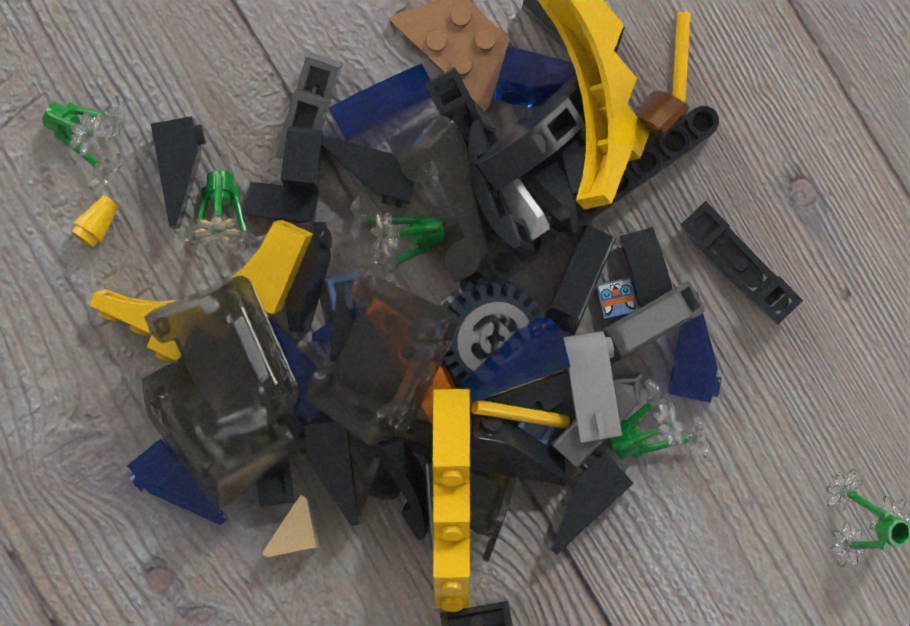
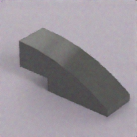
M311 52L306 56L297 89L293 93L275 157L283 159L288 126L322 130L341 72L342 62Z

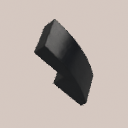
M650 227L620 236V245L630 269L632 285L640 307L673 289L654 228Z

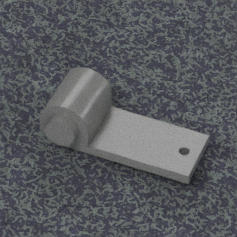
M599 331L561 338V357L564 369L569 373L579 441L587 442L622 436L610 358L614 357L611 337H605L604 332Z

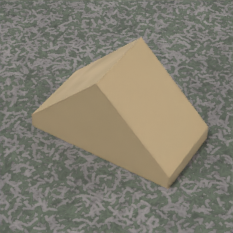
M305 494L299 496L262 552L264 556L272 557L312 549L318 546L308 496Z

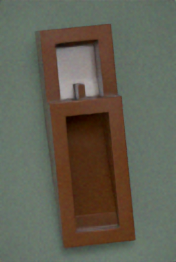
M657 90L650 93L633 112L648 128L650 134L659 142L685 116L690 107L675 96Z

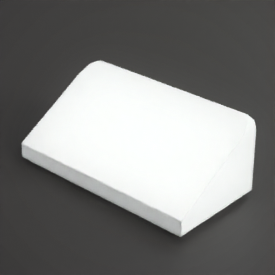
M519 178L501 188L508 213L525 220L531 240H534L550 229L544 213Z

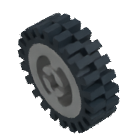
M493 277L492 282H489L486 278H479L478 285L474 286L470 281L463 284L466 289L464 292L460 293L456 289L451 293L455 298L451 303L445 300L442 305L445 313L444 315L438 313L436 318L439 328H434V336L438 339L435 345L445 365L464 384L468 385L471 383L475 388L534 367L531 364L533 359L541 360L543 354L539 351V347L546 348L547 343L543 336V333H547V325L542 321L545 317L538 308L537 303L521 287L518 288L509 280L504 283L500 278ZM491 314V319L489 320L486 316ZM492 314H504L509 316V324L503 325V323L495 315ZM478 343L488 354L472 351V344Z

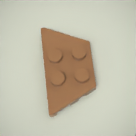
M436 0L394 15L389 19L390 23L443 73L455 67L472 98L471 100L485 113L489 110L510 39L469 0Z

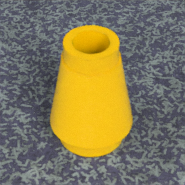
M102 195L99 200L73 222L75 227L72 229L71 234L90 248H94L97 243L101 244L119 206L108 197Z

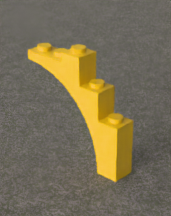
M538 0L553 21L566 45L576 71L583 99L586 123V155L583 177L576 201L583 209L612 204L627 162L641 158L650 134L648 128L627 105L637 77L614 51L624 24L604 0Z
M284 220L274 222L261 247L247 264L222 285L201 295L183 300L151 301L130 298L104 289L94 293L89 306L98 309V315L111 321H118L120 319L130 324L129 329L135 333L148 336L149 333L152 334L147 348L156 351L155 356L159 359L174 363L188 357L200 327L203 328L202 333L214 339L220 340L222 337L227 338L233 335L247 303L250 304L249 308L252 311L264 316L281 311L313 234Z
M433 389L435 608L456 612L462 610V608H470L469 389Z

